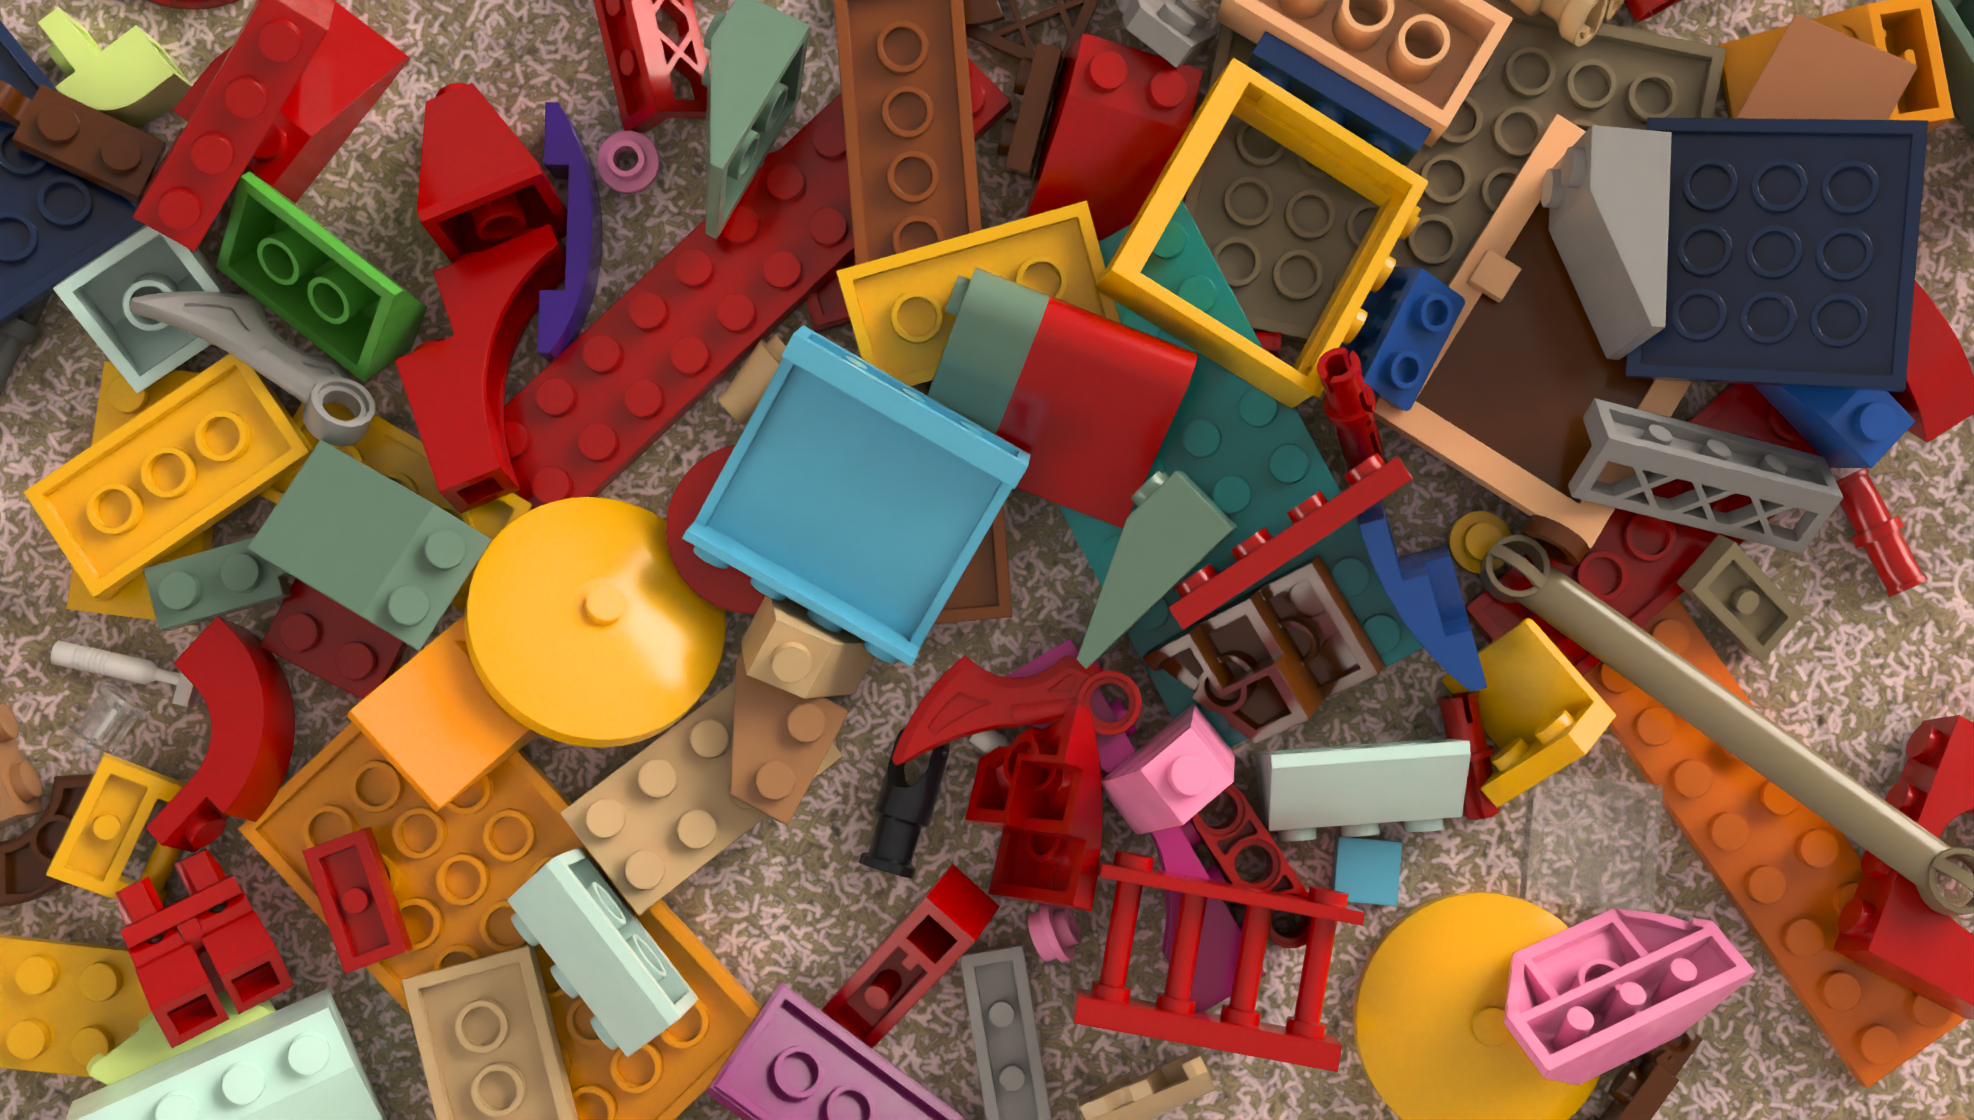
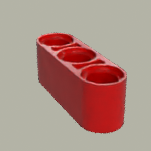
M1230 784L1223 790L1232 804V812L1223 824L1218 826L1206 825L1202 821L1200 811L1190 819L1203 845L1228 883L1308 898L1307 890L1244 794L1236 786ZM1250 845L1260 846L1266 855L1264 871L1253 879L1240 878L1235 869V860L1238 853ZM1301 914L1299 924L1293 930L1286 933L1275 931L1270 921L1268 939L1283 948H1299L1306 945L1311 916Z

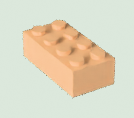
M1222 0L1215 20L1255 44H1258L1266 31L1431 128L1424 144L1432 148L1448 128L1513 18L1483 0Z

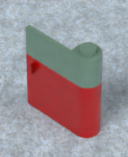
M977 267L971 279L958 275L945 309L946 313L956 316V320L927 396L1031 454L1028 467L1016 488L1123 529L1126 519L1135 504L1131 497L1144 484L1187 390L1196 365L1198 353Z

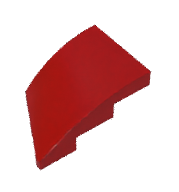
M1069 704L1064 707L1065 717L1044 729L1032 726L1017 735L1015 740L1008 746H999L979 758L965 820L1002 832L988 894L1012 901L1092 911L1102 841L1103 802L1101 768L1090 709L1079 704Z

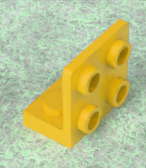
M1530 618L1524 619L1478 651L1487 688L1475 690L1479 695L1478 703L1484 731L1501 749L1491 760L1497 769L1480 789L1496 808L1586 755L1616 717L1611 708ZM1448 673L1442 680L1443 684L1452 694L1469 692L1466 687Z

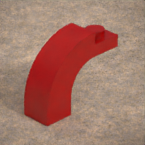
M1915 280L1906 389L1904 392L1888 391V393L1916 421L1907 431L1928 443L1974 414V376L1964 350L1948 321L1926 291Z
M219 616L211 622L173 663L201 693L209 709L211 739L207 754L196 774L146 826V829L160 845L194 853L200 848L209 845L221 835L225 829L226 820L230 816L257 822L276 796L290 764L295 737L293 698L289 683L278 661L271 652L260 647L261 641L249 629Z

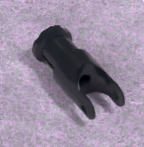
M903 728L895 740L874 811L879 817L868 852L861 853L858 863L913 879L916 869L911 865L921 828L929 827L949 757L950 743L933 749L926 772L914 785L909 786L904 772L906 763L895 765L892 761L895 748L905 729Z

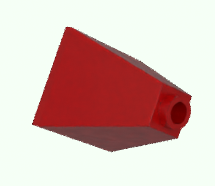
M473 83L449 84L441 88L435 98L426 101L417 214L420 223L451 262L462 254L481 252L506 242L517 232L528 228H540L551 224L560 239L567 237V209L539 163Z

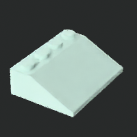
M329 988L72 1101L65 1120H387V1117Z

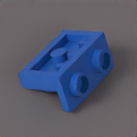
M1394 267L1383 286L1375 293L1370 290L1363 302L1361 309L1368 312V315L1356 337L1348 345L1341 343L1339 348H1347L1348 356L1352 351L1356 352L1361 362L1363 380L1370 385L1376 396L1398 410L1408 411L1412 408L1465 305V299L1423 268Z

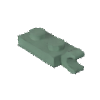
M254 537L143 569L160 631L175 630L210 620L217 616L220 617L289 597L291 592L287 577L291 575L247 549Z

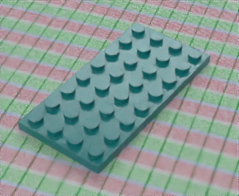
M1181 200L1140 273L1263 349L1185 203ZM1131 224L1098 242L1105 268L1108 266ZM1115 301L1121 324L1198 353L1196 365L1187 390L1145 482L1158 471L1161 473L1165 471L1169 476L1175 471L1186 472L1238 528L1185 579L1212 563L1218 573L1237 561L1230 550L1264 527L1274 537L1293 524L1287 512L1321 490L1327 500L1341 492L1295 407L1293 409L1288 408ZM1058 504L1103 587L1123 529ZM1134 504L1131 513L1138 508L1136 504ZM1355 518L1209 613H1213L1260 585L1320 555L1383 660L1385 667L1423 648L1405 625L1387 596L1370 560L1359 524ZM1174 588L1127 635L1172 719H1175L1185 709L1195 703L1231 748L1248 738L1231 727L1229 721L1222 714L1209 711L1192 698L1193 690L1163 669L1152 670L1142 658L1149 650L1183 630L1168 608L1181 598Z

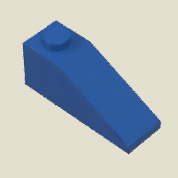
M1753 385L1820 456L1825 457L1827 463L1832 468H1872L1916 422L1888 391Z

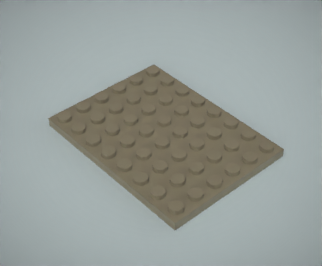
M1483 0L1512 17L1513 20L1448 128L1432 148L1423 143L1417 154L1406 166L1429 182L1416 206L1421 208L1418 214L1420 218L1418 224L1405 240L1402 241L1398 238L1389 256L1396 259L1394 267L1423 268L1448 286L1556 114H1559L1584 131H1587L1592 125L1646 130L1648 117L1713 118L1727 48L1601 23L1597 33L1587 44L1577 47L1561 37L1557 23L1544 13L1540 12L1538 15L1529 16L1516 5L1494 0ZM1222 23L1207 92L1215 79L1233 58L1247 66L1252 52L1257 46L1254 42ZM1232 113L1189 186L1184 200L1190 215L1252 329L1273 333L1281 332V339L1306 344L1380 208L1375 203Z

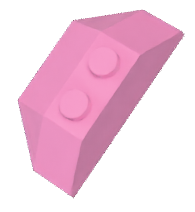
M1613 908L1513 953L1509 965L1504 1024L1544 1078L1580 1085L1681 1036L1750 980L1755 971L1711 920L1693 918L1691 922L1665 914Z

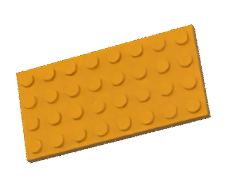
M351 722L278 790L276 796L257 822L246 820L238 828L243 836L327 925L302 851L357 830L371 827L413 949L371 964L365 968L409 1015L410 1012L402 984L403 979L529 945L511 921V916L515 913V910L508 903L507 899L555 856L583 847L699 999L679 1020L627 1058L620 1047L611 1050L602 1042L590 1023V1019L595 1016L580 995L576 998H571L563 991L550 970L555 964L540 943L536 945L535 950L578 1120H675L706 1090L762 1007L662 899L640 916L637 915L560 813L572 804L570 800L522 749L518 750L436 812L358 727Z

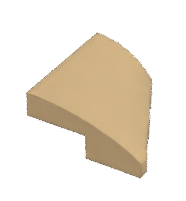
M1194 1049L1139 1077L1135 1070L1078 1097V1103L1085 1120H1152L1216 1089L1200 1054Z

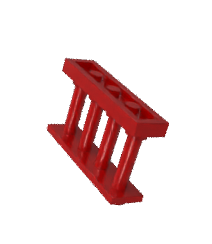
M1124 851L1115 852L1114 862L1100 859L1099 877L1117 880L1100 980L1092 981L1091 990L1076 988L1071 1012L1075 1024L1338 1072L1342 1045L1332 1035L1325 1034L1326 1024L1320 1022L1337 921L1363 926L1365 912L1355 906L1347 905L1348 893L1309 886L1307 898L1153 869V857ZM1143 885L1182 892L1164 993H1157L1156 1002L1130 998L1131 988L1125 986ZM1208 897L1246 904L1229 1005H1222L1221 1014L1195 1010L1196 1000L1190 998ZM1272 909L1311 916L1294 1017H1287L1286 1026L1260 1022L1261 1012L1255 1010Z

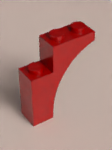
M551 224L540 228L524 229L514 234L506 242L481 252L462 254L455 258L451 264L432 271L454 336L446 339L426 341L417 346L412 353L395 359L438 491L460 514L520 490L506 444L504 397L506 381L514 353L529 322L539 309V290H556L565 281L566 247Z

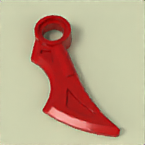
M964 655L941 676L919 703L898 741L892 761L895 765H902L937 747L980 732L1057 722L1065 717L1064 707L1069 704H1079L1089 708L1095 732L1101 735L1114 736L1126 732L1136 723L1141 713L1142 697L1138 686L1129 676L1119 671L1103 670L1094 665L1085 669L1077 658L1068 655L1043 672L1017 678L998 676L988 672ZM1106 684L1117 685L1127 694L1129 707L1126 714L1120 720L1104 722L1093 714L1090 706L1091 697L1100 686Z

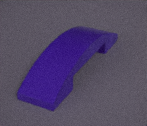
M558 102L545 103L543 165L555 179H568L565 290H539L537 353L548 362L557 359L577 339L584 326L597 287L603 243L600 195L589 154L579 133Z

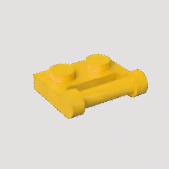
M104 752L48 866L46 875L117 901L116 891L138 881V879H130L121 874L157 799L170 802L188 782L173 779ZM157 841L139 880L149 876L164 904L168 892L163 889L182 850L162 846Z

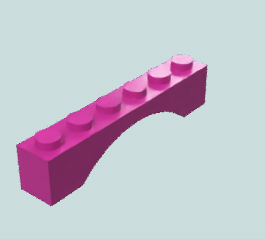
M1068 639L1005 677H1028L1043 672L1066 655L1077 658L1080 648L1076 649L1072 640ZM1096 661L1094 664H1092V665H1094V666H1096V667L1101 668V666H1100V664L1098 663V661ZM1100 688L1094 691L1090 706L1093 714L1098 719L1104 722H1114L1120 720L1127 711L1119 699L1108 704ZM1053 723L1031 725V727L1044 729ZM1135 725L1126 732L1114 736L1101 735L1095 732L1100 768L1107 775L1136 751L1128 738L1138 732ZM1190 820L1181 826L1149 832L1156 847L1162 871L1226 882L1215 864L1205 870L1194 852L1193 847L1202 843V840ZM1165 889L1166 923L1162 953L1169 963L1182 892ZM1209 897L1206 904L1190 998L1196 1000L1195 1009L1199 1011H1206L1231 996L1243 923L1236 924L1225 903L1228 901ZM1262 968L1261 978L1264 977V976H1266V974H1265L1263 968Z

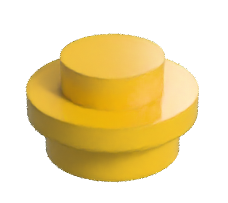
M1474 511L1461 516L1453 524L1448 535V547L1451 558L1461 569L1470 573L1480 574V564L1485 553L1501 538L1511 535L1507 524L1499 516L1487 511ZM1493 558V571L1500 568L1505 562Z

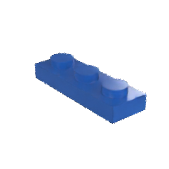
M1266 31L1252 52L1247 64L1252 70L1405 167L1417 154L1431 131V128Z

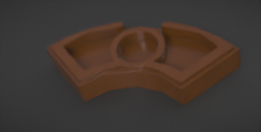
M93 774L55 776L50 803L39 821L19 837L0 842V907L37 900L68 884L47 876L46 872Z

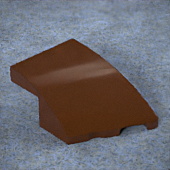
M1320 555L1307 560L1226 604L1149 650L1142 657L1146 665L1152 670L1163 669L1193 690L1192 698L1209 711L1222 714L1229 721L1231 727L1255 744L1309 720L1325 699L1379 675L1385 667L1383 660Z

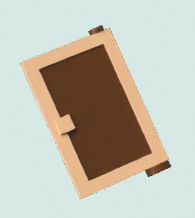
M1556 114L1448 284V287L1465 299V305L1412 408L1408 411L1398 410L1378 397L1373 416L1376 420L1529 515L1531 518L1521 532V535L1536 540L1546 550L1548 558L1564 565L1576 567L1580 564L1587 550L1592 548L1615 510L1613 507L1573 498L1568 487L1569 482L1592 447L1583 421V416L1592 401L1596 398L1671 417L1692 381L1627 378V355L1620 360L1606 359L1548 230L1549 208H1544L1541 203V188L1546 171L1551 169L1563 157L1567 148L1572 147L1586 132L1559 114ZM1608 461L1596 481L1613 484L1636 475L1633 467Z

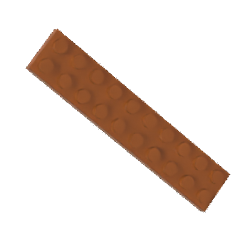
M833 0L855 265L982 230L963 0ZM932 381L912 387L927 395ZM1004 504L934 624L1013 617Z

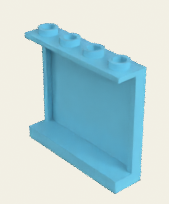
M803 325L793 333L781 355L783 359L699 514L686 530L682 539L695 545L694 553L705 562L722 569H726L730 565L752 577L750 580L751 585L762 594L780 601L787 597L808 609V617L821 627L833 632H840L843 628L863 639L864 648L880 660L891 664H896L900 660L912 667L923 641L1012 488H1016L1025 473L1031 454Z

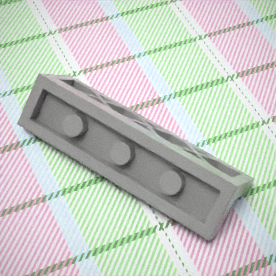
M1594 398L1583 416L1592 447L1568 484L1573 498L1803 554L1844 498L1825 457ZM1608 461L1633 467L1636 475L1613 484L1596 481ZM1675 479L1692 482L1695 488L1669 499L1655 496L1651 489ZM1735 493L1749 496L1752 500V504L1727 513L1712 510L1709 504ZM1792 508L1805 510V513L1793 529L1769 524L1767 517Z

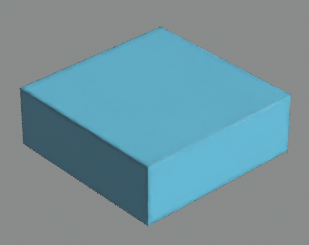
M1335 835L1331 890L1348 893V902L1397 906L1402 842Z

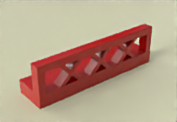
M593 0L624 131L649 132L668 118H706L708 88L703 86L701 81L707 65V59L693 0ZM659 8L677 24L680 38L676 44L658 29L655 14ZM673 67L690 81L694 100H675L669 75Z

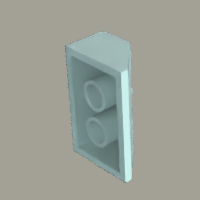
M1440 738L1255 752L1260 820L1266 830H1277L1278 841L1316 839L1317 827L1341 826L1342 837L1380 834L1379 823L1404 821L1405 832L1443 830V818L1462 817L1471 755L1470 741Z
M583 847L555 856L507 899L508 903L515 910V913L511 916V921L516 930L531 946L535 947L539 943L555 963L550 968L554 979L571 998H576L578 995L581 996L595 1015L590 1019L594 1031L611 1050L620 1047L628 1058L679 1020L699 999Z

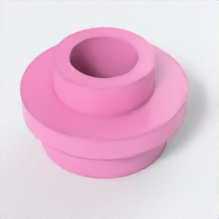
M622 131L611 135L601 145L597 154V169L602 180L612 190L622 194H636L646 190L656 180L660 170V157L656 147L646 136L635 131ZM625 152H634L638 155L636 166L628 171L618 169L617 160L619 156Z
M1040 904L1039 910L1030 913L1027 919L1030 936L1039 956L1045 962L1058 959L1061 963L1073 960L1075 958V945L1081 943L1080 929L1073 912L1069 908L1061 909L1060 907Z

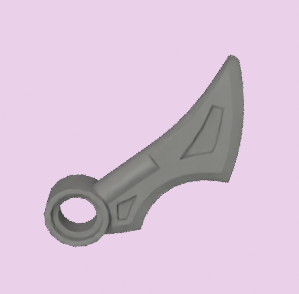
M205 291L167 292L132 298L129 306L132 313L171 325L223 349L306 404L303 410V421L308 431L318 440L321 439L330 445L343 447L354 445L363 439L375 414V401L370 392L361 384L349 379L337 361L308 354L281 338L268 322L262 308V303L256 298L231 293ZM332 402L342 404L353 412L355 419L348 421L338 420L330 416L325 411L323 405Z

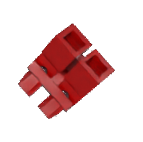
M206 848L174 863L189 895L167 906L163 905L149 876L115 892L120 914L126 925L121 927L120 933L136 968L137 977L151 1012L172 1048L229 1020L217 994L226 990L238 1014L294 986L274 942L256 911L252 908L241 886L237 883L234 875L226 876L221 865Z

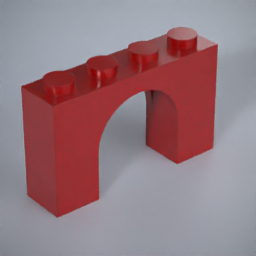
M257 0L232 48L185 128L181 127L152 176L132 218L188 249L196 251L328 32L334 8L333 2L330 0Z
M1960 715L1922 721L1921 725L1912 733L1906 746L1907 762L1899 782L1891 788L1885 801L1939 838L1947 825L1957 816L1964 812L1974 815V722ZM1866 850L1861 860L1863 874L1854 897L1844 906L1838 919L1840 933L1833 950L1965 1019L1974 1020V934L1960 926L1950 915H1942L1930 909L1921 899L1913 882Z

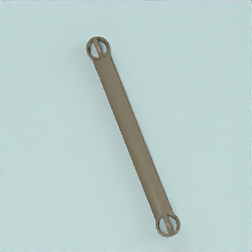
M1510 535L1501 538L1485 553L1480 564V578L1484 588L1494 598L1505 603H1520L1913 882L1921 899L1930 909L1942 915L1951 916L1974 913L1973 850L1969 848H1952L1559 571L1550 564L1546 550L1536 540L1525 535ZM1511 549H1518L1526 553L1532 559L1534 565ZM1493 558L1502 560L1519 570L1529 579L1533 587L1524 591H1517L1503 586L1494 574ZM1946 859H1956L1965 863L1973 875ZM1936 872L1944 874L1965 886L1973 893L1972 899L1963 907L1949 903L1938 890Z

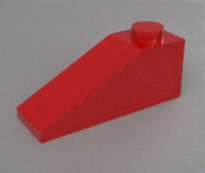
M952 864L820 1011L873 1049L976 942L1000 906Z

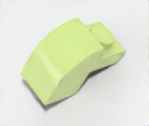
M58 7L38 22L53 42V44L46 48L48 54L68 75L66 79L55 86L60 93L130 126L145 124L160 118L175 107L192 87L162 46L137 25L102 51L86 29Z

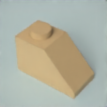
M765 595L741 640L746 675L805 699L855 694L875 658L874 655L864 648V640L843 628L840 632H833L821 627L808 617L807 608L787 597L780 601Z

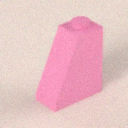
M1194 703L1101 780L1102 792L1136 835L1181 826L1234 782L1235 753Z

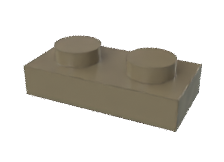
M1720 534L1676 582L1744 653L1761 663L1803 617L1798 608L1737 543Z

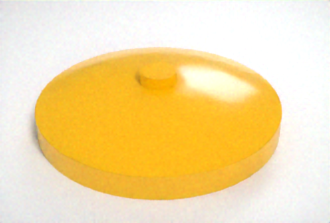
M578 497L558 500L532 509L512 521L492 540L481 556L473 573L464 607V632L469 656L478 677L493 699L510 716L536 733L559 742L582 747L607 748L624 746L653 737L671 727L692 709L709 686L720 663L725 643V609L717 607L700 597L688 586L677 571L668 548L666 520L639 506L608 498Z
M1472 891L1444 895L1412 909L1388 928L1373 947L1361 970L1353 1002V1030L1357 1052L1370 1083L1381 1099L1402 1120H1569L1576 1114L1589 1098L1601 1075L1580 1085L1544 1078L1504 1024L1509 965L1513 953L1568 929L1569 927L1548 911L1525 900L1495 892Z

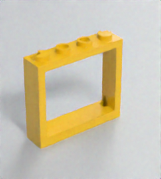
M1233 58L1211 85L1095 288L1283 405L1293 409L1311 396L1317 399L1321 396L1324 387L1317 373V363L1320 357L1333 348H1339L1341 343L1348 345L1362 328L1368 312L1361 309V306L1369 291L1377 292L1390 276L1396 264V259L1389 256L1398 238L1402 241L1405 240L1420 220L1418 214L1421 208L1416 206L1429 181ZM1231 113L1380 207L1293 367L1140 273Z

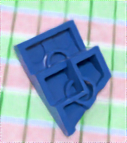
M1380 500L1358 515V524L1370 560L1387 596L1419 643L1449 675L1469 691L1487 688L1448 544L1398 557L1383 500Z

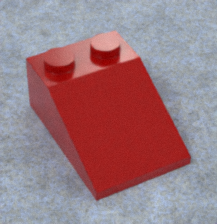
M330 0L334 3L328 32L246 166L294 203L300 199L410 60L406 54L334 0ZM232 46L209 64L173 109L176 114L187 122L195 112Z
M1082 33L1065 53L1025 218L1087 201L1098 242L1132 224L1190 124L1203 69L1186 64L1176 68L1161 56Z

